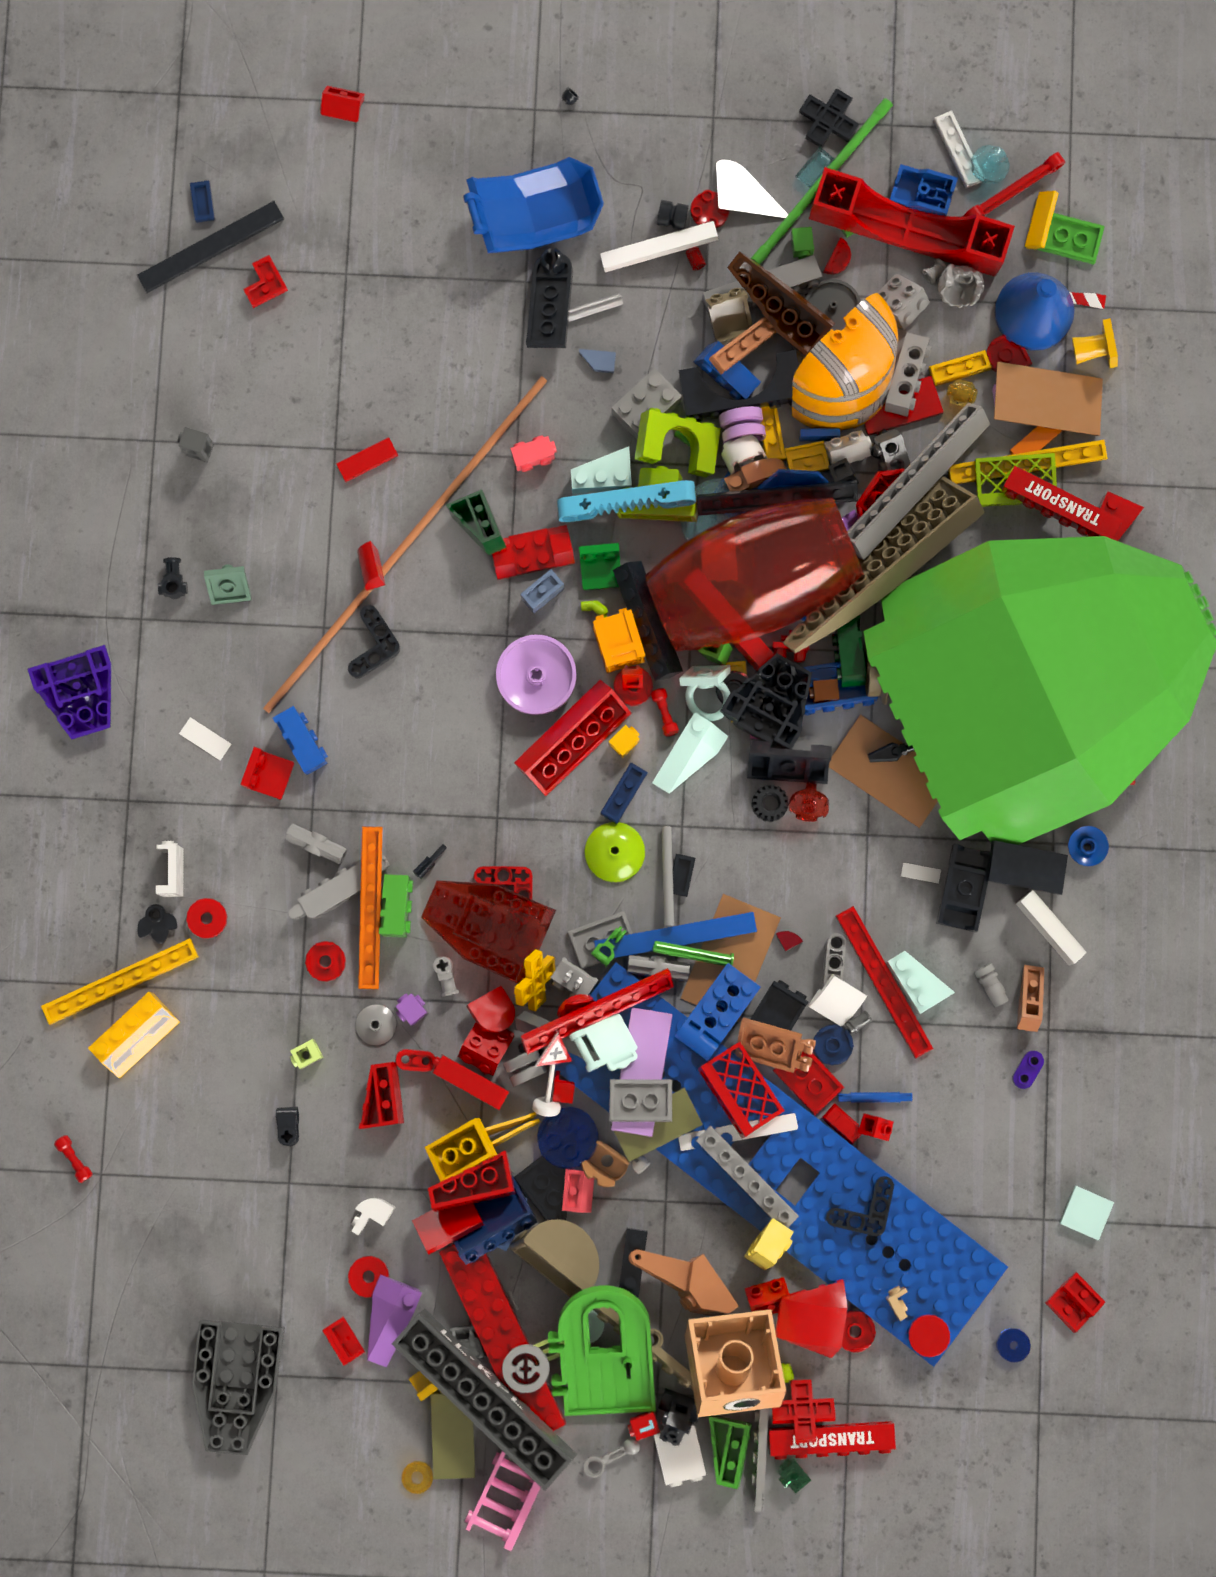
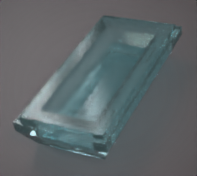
M819 147L795 177L811 188L822 175L824 167L827 168L835 158Z

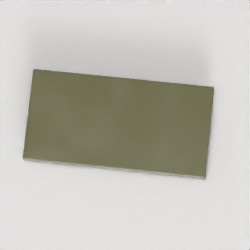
M682 1088L672 1094V1122H655L652 1137L614 1131L630 1162L703 1124L685 1088Z
M432 1393L433 1480L475 1478L474 1423L443 1393Z

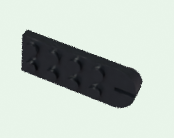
M549 248L536 260L533 267L526 338L527 348H566L573 267L570 259L556 248L554 250L556 256L554 265L551 248Z

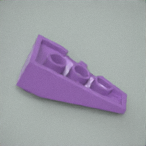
M380 1274L372 1293L368 1361L387 1367L396 1350L392 1343L408 1326L422 1295L419 1289Z

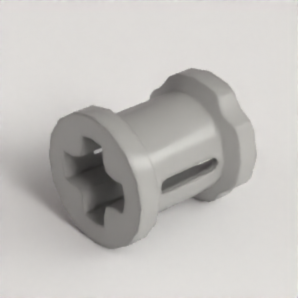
M937 258L933 265L928 269L922 270V275L928 283L934 284L947 266L941 259Z

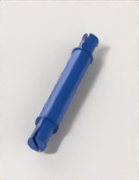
M838 1093V1102L900 1103V1101L912 1102L913 1100L912 1093Z

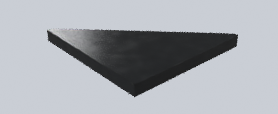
M577 1129L514 1176L517 1183L546 1221L556 1219L566 1221L567 1211H562L566 1169L573 1170L578 1138Z

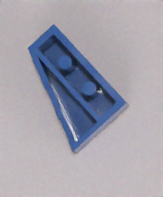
M719 341L708 344L693 363L712 377L720 386L729 391L732 398L735 400L747 399L761 381L740 361L723 374H720L709 358L722 349L724 345Z
M292 706L273 717L274 722L277 723L284 739L287 741L306 775L328 764L325 760L328 755L323 747L319 748L315 741L319 739L313 729L309 731L306 724L309 722L303 712L299 713Z

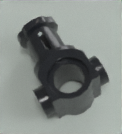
M164 558L163 563H165L166 574L163 575L161 583H158L159 595H164L171 599L185 596V594H188V584L183 582V575L179 572L181 558ZM176 584L178 586L177 590L170 593L168 591L169 587Z

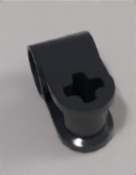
M297 1106L276 1108L278 1141L284 1146H294L299 1141V1109ZM288 1132L289 1134L293 1135V1138L289 1139V1142L288 1140L284 1139V1136L288 1135Z

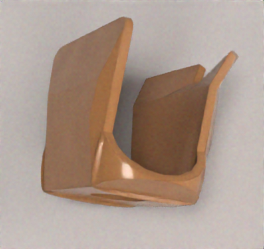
M597 1141L589 1148L586 1160L581 1165L586 1177L597 1180L598 1186L614 1187L616 1180H619L625 1174L630 1163L624 1155L603 1141ZM604 1155H610L613 1158L611 1166L605 1167L601 1163Z

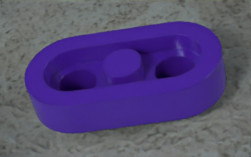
M1029 1051L1025 1053L1012 1076V1081L1016 1087L1027 1089L1033 1084L1044 1065V1058L1040 1052ZM1032 1057H1035L1037 1059V1063L1035 1065H1033L1030 1061ZM1023 1074L1027 1076L1026 1082L1020 1080Z

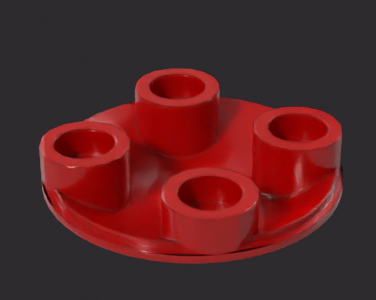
M704 190L691 203V217L697 225L714 221L715 228H719L726 222L729 216L728 209L719 208L717 192Z

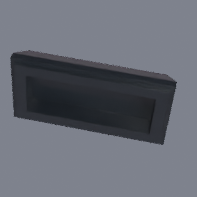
M676 854L673 865L674 895L688 896L695 857Z

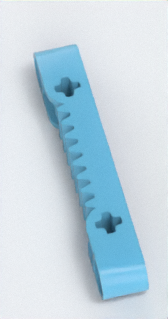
M685 480L563 497L557 500L558 518L560 522H575L593 519L598 513L601 516L604 510L610 514L612 509L615 513H618L619 508L626 512L627 507L634 511L635 506L642 510L643 505L649 509L651 504L655 508L659 504L662 508L666 509L690 506L696 503L694 482Z

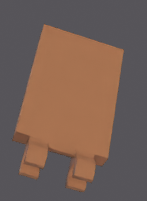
M743 1017L737 1043L741 1042L753 1062L794 1073L795 1068L805 1072L809 1071L812 1058L801 1057L802 1051L812 1054L816 1041L812 1039L802 1040L801 1033ZM736 1048L735 1055L742 1058L741 1052Z

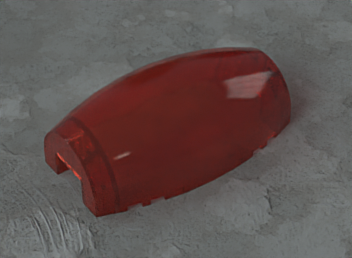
M833 497L780 502L726 519L684 542L655 565L645 575L657 612L676 651L700 650L702 647L709 646L720 647L722 644L731 642L735 644L781 629L816 611L817 607L826 601L830 602L836 594L842 590L845 591L864 573Z

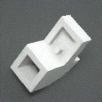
M370 1198L361 1202L355 1209L362 1214L361 1216L357 1214L351 1224L354 1226L352 1232L360 1235L370 1218L382 1226L386 1225L396 1207L380 1198Z

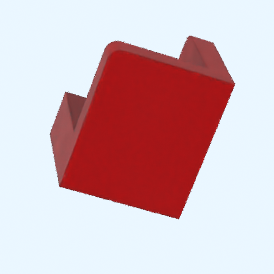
M556 1070L552 1101L573 1104L575 1082L559 1080L560 1071Z

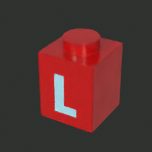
M654 1411L630 1418L631 1424L627 1425L631 1437L635 1436L637 1441L660 1433Z

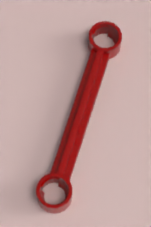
M1059 152L1054 153L1043 164L984 203L975 205L963 216L975 214L985 216L1047 174L1056 172L1066 161Z

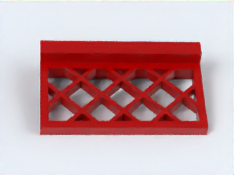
M740 1041L697 1068L741 1138L750 1135L784 1112L781 1104ZM736 1048L742 1054L741 1062L730 1060L731 1052ZM718 1060L726 1062L724 1073L716 1072L712 1064ZM729 1063L740 1065L738 1077L727 1074ZM743 1066L752 1069V1080L741 1077ZM726 1077L737 1079L735 1091L729 1090L725 1086ZM740 1081L751 1083L749 1094L738 1092ZM754 1084L763 1086L765 1089L763 1097L752 1095ZM738 1095L749 1097L747 1108L738 1106L736 1103ZM752 1098L763 1100L760 1112L750 1109ZM766 1101L774 1103L778 1111L773 1114L764 1113ZM749 1112L760 1115L758 1124L753 1127L747 1120Z

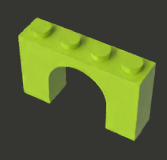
M649 408V410L641 413L635 460L650 464L661 461L664 437L669 430H676L681 432L690 444L691 454L688 473L705 478L714 475L721 428L714 427V424L709 422H696L694 418H680L676 413L665 414L657 408Z

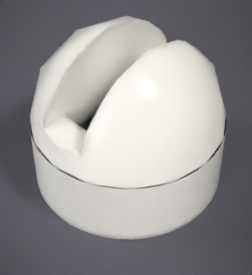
M643 1156L638 1157L639 1161L637 1163L634 1160L632 1161V1167L637 1174L643 1172L650 1165V1162Z

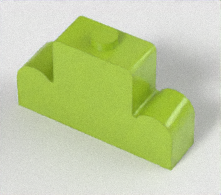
M665 466L641 468L638 487L682 481V476L679 470L668 469ZM697 499L696 503L690 506L666 509L662 508L659 504L657 508L651 504L649 509L643 505L642 510L635 506L634 511L627 507L626 512H623L619 508L616 514L622 519L697 522Z

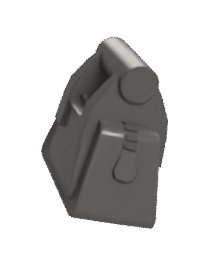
M473 1325L450 1328V1333L456 1339L457 1335L469 1334V1339L458 1341L477 1359L486 1356L479 1337H475Z

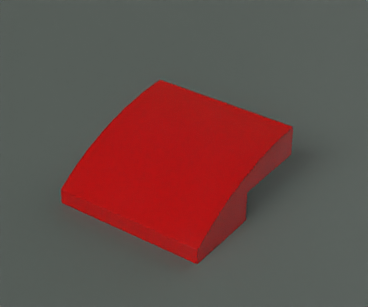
M1077 1272L1069 1277L1045 1302L1073 1333L1078 1332L1087 1320L1093 1317L1106 1303Z

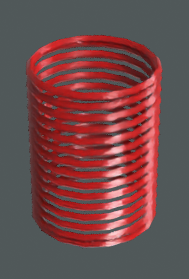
M693 247L686 251L693 270L694 268L699 270L706 265L699 247Z

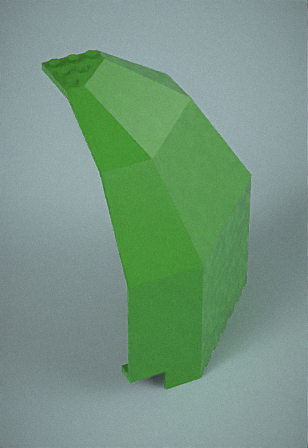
M1105 536L987 541L902 582L881 599L885 621L863 631L868 660L872 667L876 666L880 677L877 678L884 694L888 692L893 702L889 704L896 720L900 719L905 728L902 730V734L908 747L912 745L917 754L914 760L920 773L925 772L929 780L926 786L932 799L937 798L941 809L938 810L941 818L959 840L982 831L991 843L992 841H1000L1019 845L1111 805L1190 721L1216 650V626L1214 623H1211L1214 618L1211 611L1207 609L1210 605L1206 596H1201L1202 592L1197 583L1193 584L1194 579L1190 571L1186 572L1180 564Z

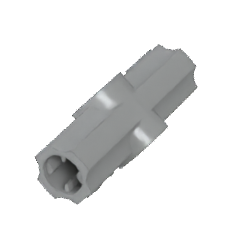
M292 823L286 833V840L303 847L304 850L318 857L322 856L339 865L345 858L347 852L345 847L329 841L327 837L314 831L310 832Z
M629 955L627 973L649 977L668 968L671 972L672 980L686 982L688 980L689 963L670 961L663 956L647 958Z

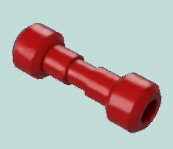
M658 688L653 690L651 697L653 702L657 703L658 709L661 712L664 736L670 737L678 734V725L673 722L672 716L668 711L666 689Z
M64 1135L54 1142V1146L69 1159L72 1164L71 1166L75 1170V1178L79 1183H83L92 1177L93 1173L88 1166H84L81 1160L77 1158L75 1151L71 1147V1139L69 1136Z

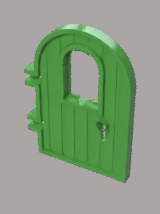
M594 1286L576 1293L562 1308L558 1322V1333L555 1331L548 1333L549 1353H560L562 1376L559 1374L552 1375L553 1396H563L565 1416L656 1411L650 1319L643 1303L632 1293L614 1286ZM610 1307L618 1313L620 1346L608 1348L591 1347L588 1314L594 1308ZM626 1362L630 1363V1377H627Z

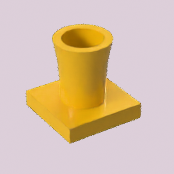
M1111 318L1102 320L1103 334L1072 337L1077 365L1094 358L1107 356L1109 368L1118 366V354Z

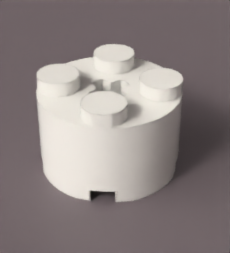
M744 435L734 441H727L723 445L722 458L731 475L740 471L741 467L746 464L768 459L757 437L753 435Z

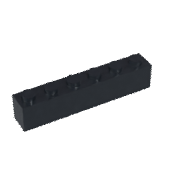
M642 561L626 562L615 568L613 573L627 610H632L654 681L669 679L683 672Z

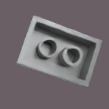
M654 368L611 407V413L637 440L641 413L649 410V408L660 409L665 414L671 413L681 404L682 395Z

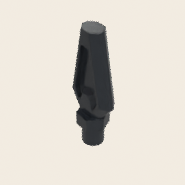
M891 742L869 753L868 758L869 762L898 761L902 755H907L908 752L915 750L912 745L908 747V744L905 745V743L898 745Z

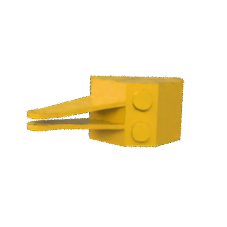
M533 1112L484 1128L480 1118H474L424 1147L440 1182L468 1168H472L488 1158L496 1156L495 1147L522 1131L535 1126L540 1120H532L492 1142L489 1136L529 1121L536 1117L537 1114Z

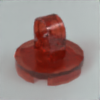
M807 782L805 789L795 792L790 797L789 811L796 814L797 819L815 822L819 817L823 816L825 818L827 816L829 800L826 795L816 791L817 784Z

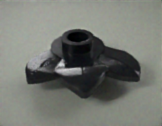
M150 905L146 910L145 917L138 922V936L143 938L151 934L157 943L163 944L168 937V930L177 929V920L172 914L166 913L161 905ZM154 911H159L158 918L153 917Z

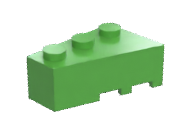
M384 874L383 904L380 913L382 920L381 928H379V934L383 937L407 938V933L411 932V921H408V913L412 912V901H409V893H413V881L410 880L409 875Z
M718 1415L709 1416L716 1484L738 1489L741 1483L752 1423Z

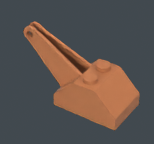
M635 1250L629 1254L628 1259L632 1265L678 1291L681 1305L690 1312L714 1317L730 1314L739 1307L704 1254L694 1257L688 1262L642 1250Z

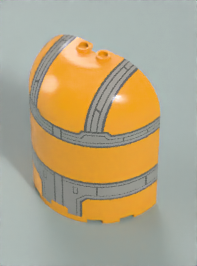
M879 293L868 296L855 306L843 318L846 323L845 328L841 331L831 329L811 349L797 368L793 377L792 416L797 421L813 429L839 428L841 432V430L863 425L875 416L885 404L894 374L898 347V328L892 310Z

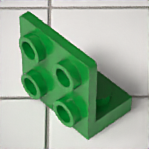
M619 543L580 546L579 554L583 590L619 587L613 573L615 568L621 566Z

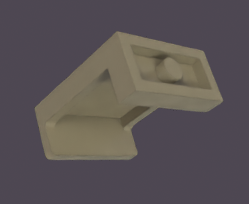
M733 288L728 293L714 294L709 299H706L715 342L719 341L724 346L753 325L747 302L748 294L743 288Z

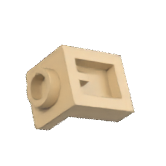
M897 1286L888 1291L889 1295L885 1298L897 1319L901 1321L908 1317L905 1313L908 1309L903 1300H898L897 1298L908 1291L905 1287L900 1288Z

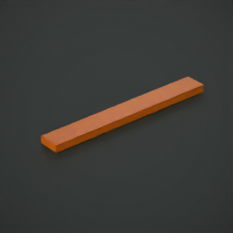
M362 826L358 989H379V928L383 827Z

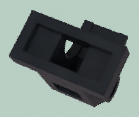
M665 1388L658 1409L666 1411L661 1421L664 1427L659 1439H662L663 1442H670L673 1446H679L684 1434H689L692 1423L698 1422L699 1417L697 1416L695 1399Z

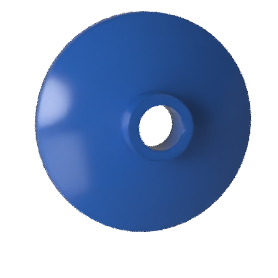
M1084 826L1072 833L1068 841V850L1072 859L1078 864L1095 866L1106 858L1109 843L1106 835L1100 829L1093 826ZM1085 843L1090 845L1089 851L1084 849Z

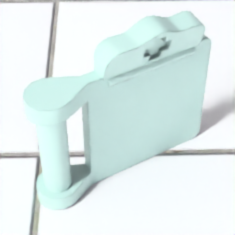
M615 1014L569 1035L571 1041L575 1042L587 1065L585 1068L588 1072L605 1064L610 1071L625 1069L637 1059L635 1051L638 1047L620 1014ZM583 1036H587L599 1060H593L582 1039Z

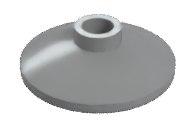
M370 1005L364 1008L356 1020V1031L359 1037L370 1045H382L388 1042L396 1031L397 1023L394 1014L390 1009L382 1005ZM373 1021L379 1022L378 1028L374 1029L372 1027Z

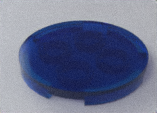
M576 1107L561 1108L558 1115L546 1116L537 1132L538 1146L542 1156L550 1164L563 1169L576 1168L581 1166L583 1161H589L597 1149L598 1144L596 1142L599 1141V1133L594 1120L585 1111Z

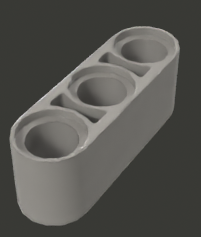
M838 933L831 935L826 941L823 987L832 974L843 980L846 940L844 936ZM832 938L840 939V948L836 949L831 946ZM831 958L838 959L839 967L837 969L829 966Z

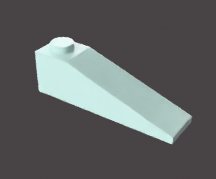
M694 713L652 784L670 794L688 777L718 754L728 735L712 722Z

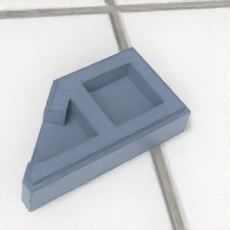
M579 349V354L587 361L594 372L614 373L616 352Z

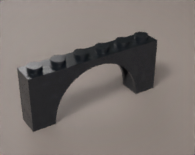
M796 350L776 353V371L769 385L759 394L743 400L727 399L714 393L703 381L698 367L679 370L686 418H694L696 422H700L703 418L707 417L718 419L722 413L740 407L754 406L761 408L769 406L770 409H776L781 407L782 404L788 403L792 406L793 377L799 367Z

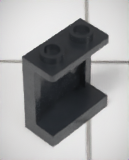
M781 980L778 982L773 981L750 1019L791 1031L809 1003L805 1000L807 996L797 990L795 993L788 989L789 985Z

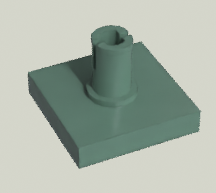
M224 565L222 569L204 571L211 605L251 600V592L244 566L233 567L232 565Z

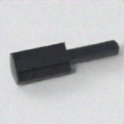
M442 844L430 858L427 856L414 869L413 873L422 879L435 865L434 861L447 847Z

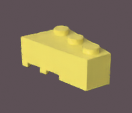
M772 1218L753 1240L744 1257L765 1271L773 1267L783 1253L788 1250L793 1242L790 1238L794 1232Z

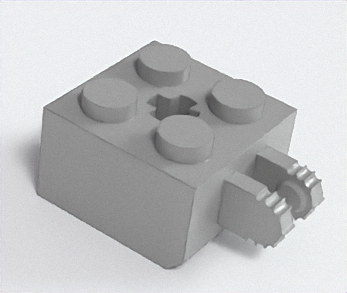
M566 958L562 959L551 976V980L554 981L552 983L553 986L562 992L564 989L571 992L570 997L578 994L590 996L599 982L597 978H593L578 966L570 963Z

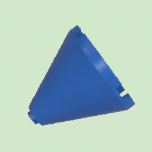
M1025 273L1010 280L1001 290L995 304V319L1000 332L1006 336L1009 342L1012 341L1026 350H1044L1059 343L1070 330L1074 319V303L1069 291L1059 280L1043 273Z

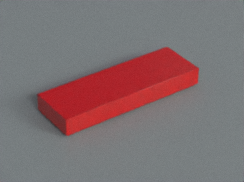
M388 437L336 463L345 482H348L397 457L398 453Z

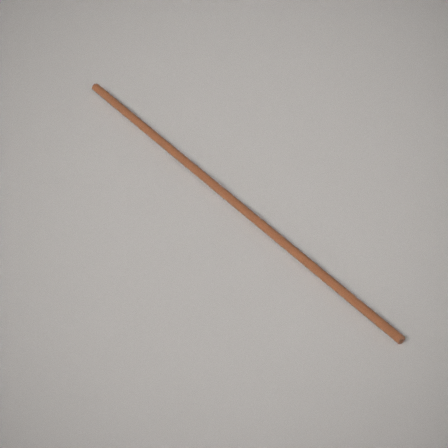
M541 376L383 564L382 571L384 576L546 384L547 380ZM365 587L264 706L263 709L266 712L270 713L373 589L367 591Z

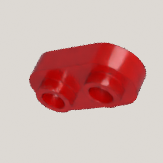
M402 1049L396 1054L395 1062L402 1070L429 1072L434 1069L431 1065L436 1057L430 1051ZM405 1055L408 1056V1062L403 1063L401 1060L402 1057ZM424 1057L429 1058V1062L427 1064H422V1059Z

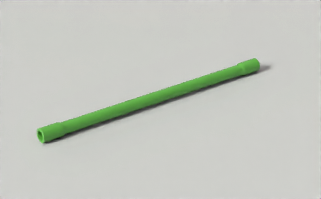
M884 98L872 115L827 168L839 170L878 121L891 109L893 104L888 99ZM822 175L768 240L751 257L753 261L761 265L774 246L814 200Z

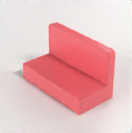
M566 1169L562 1211L591 1213L594 1178L588 1179L582 1170Z

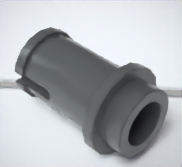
M864 1011L854 1019L847 1021L845 1026L851 1034H857L859 1029L872 1022L868 1012Z

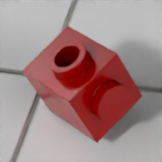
M863 1113L858 1133L889 1141L894 1121Z

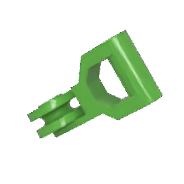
M622 926L616 928L604 943H599L591 953L606 967L615 957V945L609 940L616 938L615 943H618L627 931H621ZM602 946H607L611 949L609 958L599 951Z

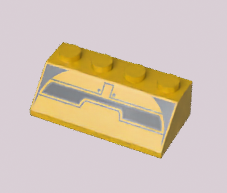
M148 992L90 1045L88 1049L105 1067L118 1078H121L173 1030L180 1021L153 992Z

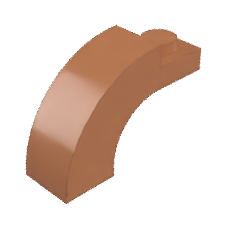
M762 459L742 466L740 471L724 478L730 492L751 490L762 484L778 469L787 468L781 459Z

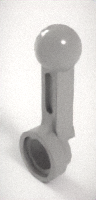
M628 1438L623 1446L604 1456L588 1457L584 1463L585 1474L591 1478L601 1476L607 1464L626 1454H636L640 1449L639 1442L635 1438ZM597 1461L600 1464V1470L597 1472L591 1471L589 1463Z

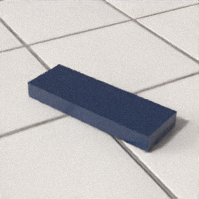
M630 763L600 815L618 824L648 772Z

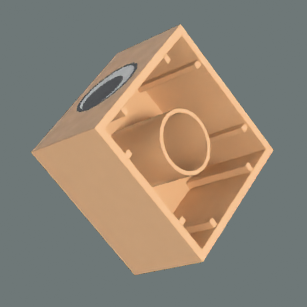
M771 1309L688 1320L685 1342L698 1417L781 1407L786 1388Z

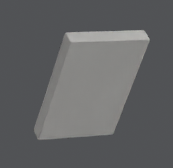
M625 911L567 931L582 970L601 963L591 955L595 949L594 941L607 939L620 926L623 927L621 931H627L625 935L633 934Z
M610 1079L609 1121L672 1122V1080Z

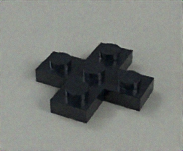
M837 88L827 103L809 94L799 110L800 114L814 122L805 139L820 148L824 146L831 133L849 142L859 127L858 122L844 115L853 98Z

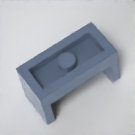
M550 569L520 594L521 599L533 613H536L565 589L564 583Z

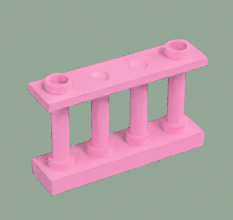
M501 1451V1454L496 1453L491 1463L495 1465L474 1512L470 1510L464 1522L468 1523L466 1527L468 1531L475 1524L503 1538L502 1540L505 1541L504 1548L512 1551L541 1487L516 1463L504 1458L506 1453ZM499 1466L529 1479V1482L532 1483L530 1490L523 1491L496 1478L495 1475ZM493 1485L521 1499L520 1502H523L521 1510L516 1509L515 1511L486 1497L490 1486ZM483 1504L511 1518V1521L514 1522L512 1529L507 1528L505 1530L478 1517L477 1514L481 1505Z

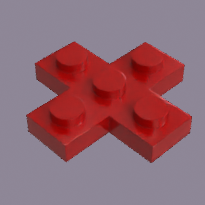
M811 1379L791 1380L792 1400H783L781 1407L772 1408L773 1424L794 1423L795 1443L816 1442L815 1422L836 1421L834 1398L813 1399Z

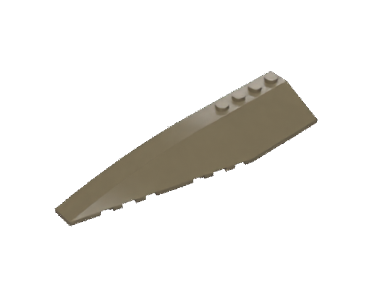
M942 476L864 560L855 557L856 561L854 564L848 565L829 587L830 592L827 596H822L818 600L819 605L814 611L810 610L807 613L805 622L797 625L783 642L784 645L797 653L845 625L893 591L985 513L978 497Z

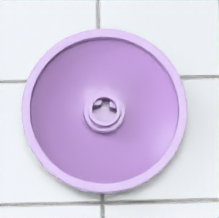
M528 635L515 640L503 651L497 664L496 680L502 697L511 707L525 714L543 715L557 710L570 698L576 684V666L571 653L562 643L545 635Z

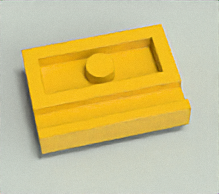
M824 441L785 448L789 470L819 472L829 470Z

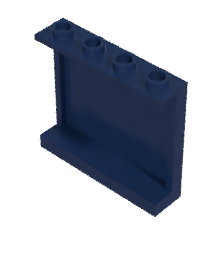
M513 1174L515 1195L473 1203L484 1226L454 1241L459 1252L458 1255L465 1265L475 1262L482 1255L495 1250L502 1243L512 1240L517 1234L530 1229L538 1222Z

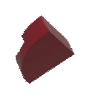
M781 931L776 933L785 952L803 942L793 932Z

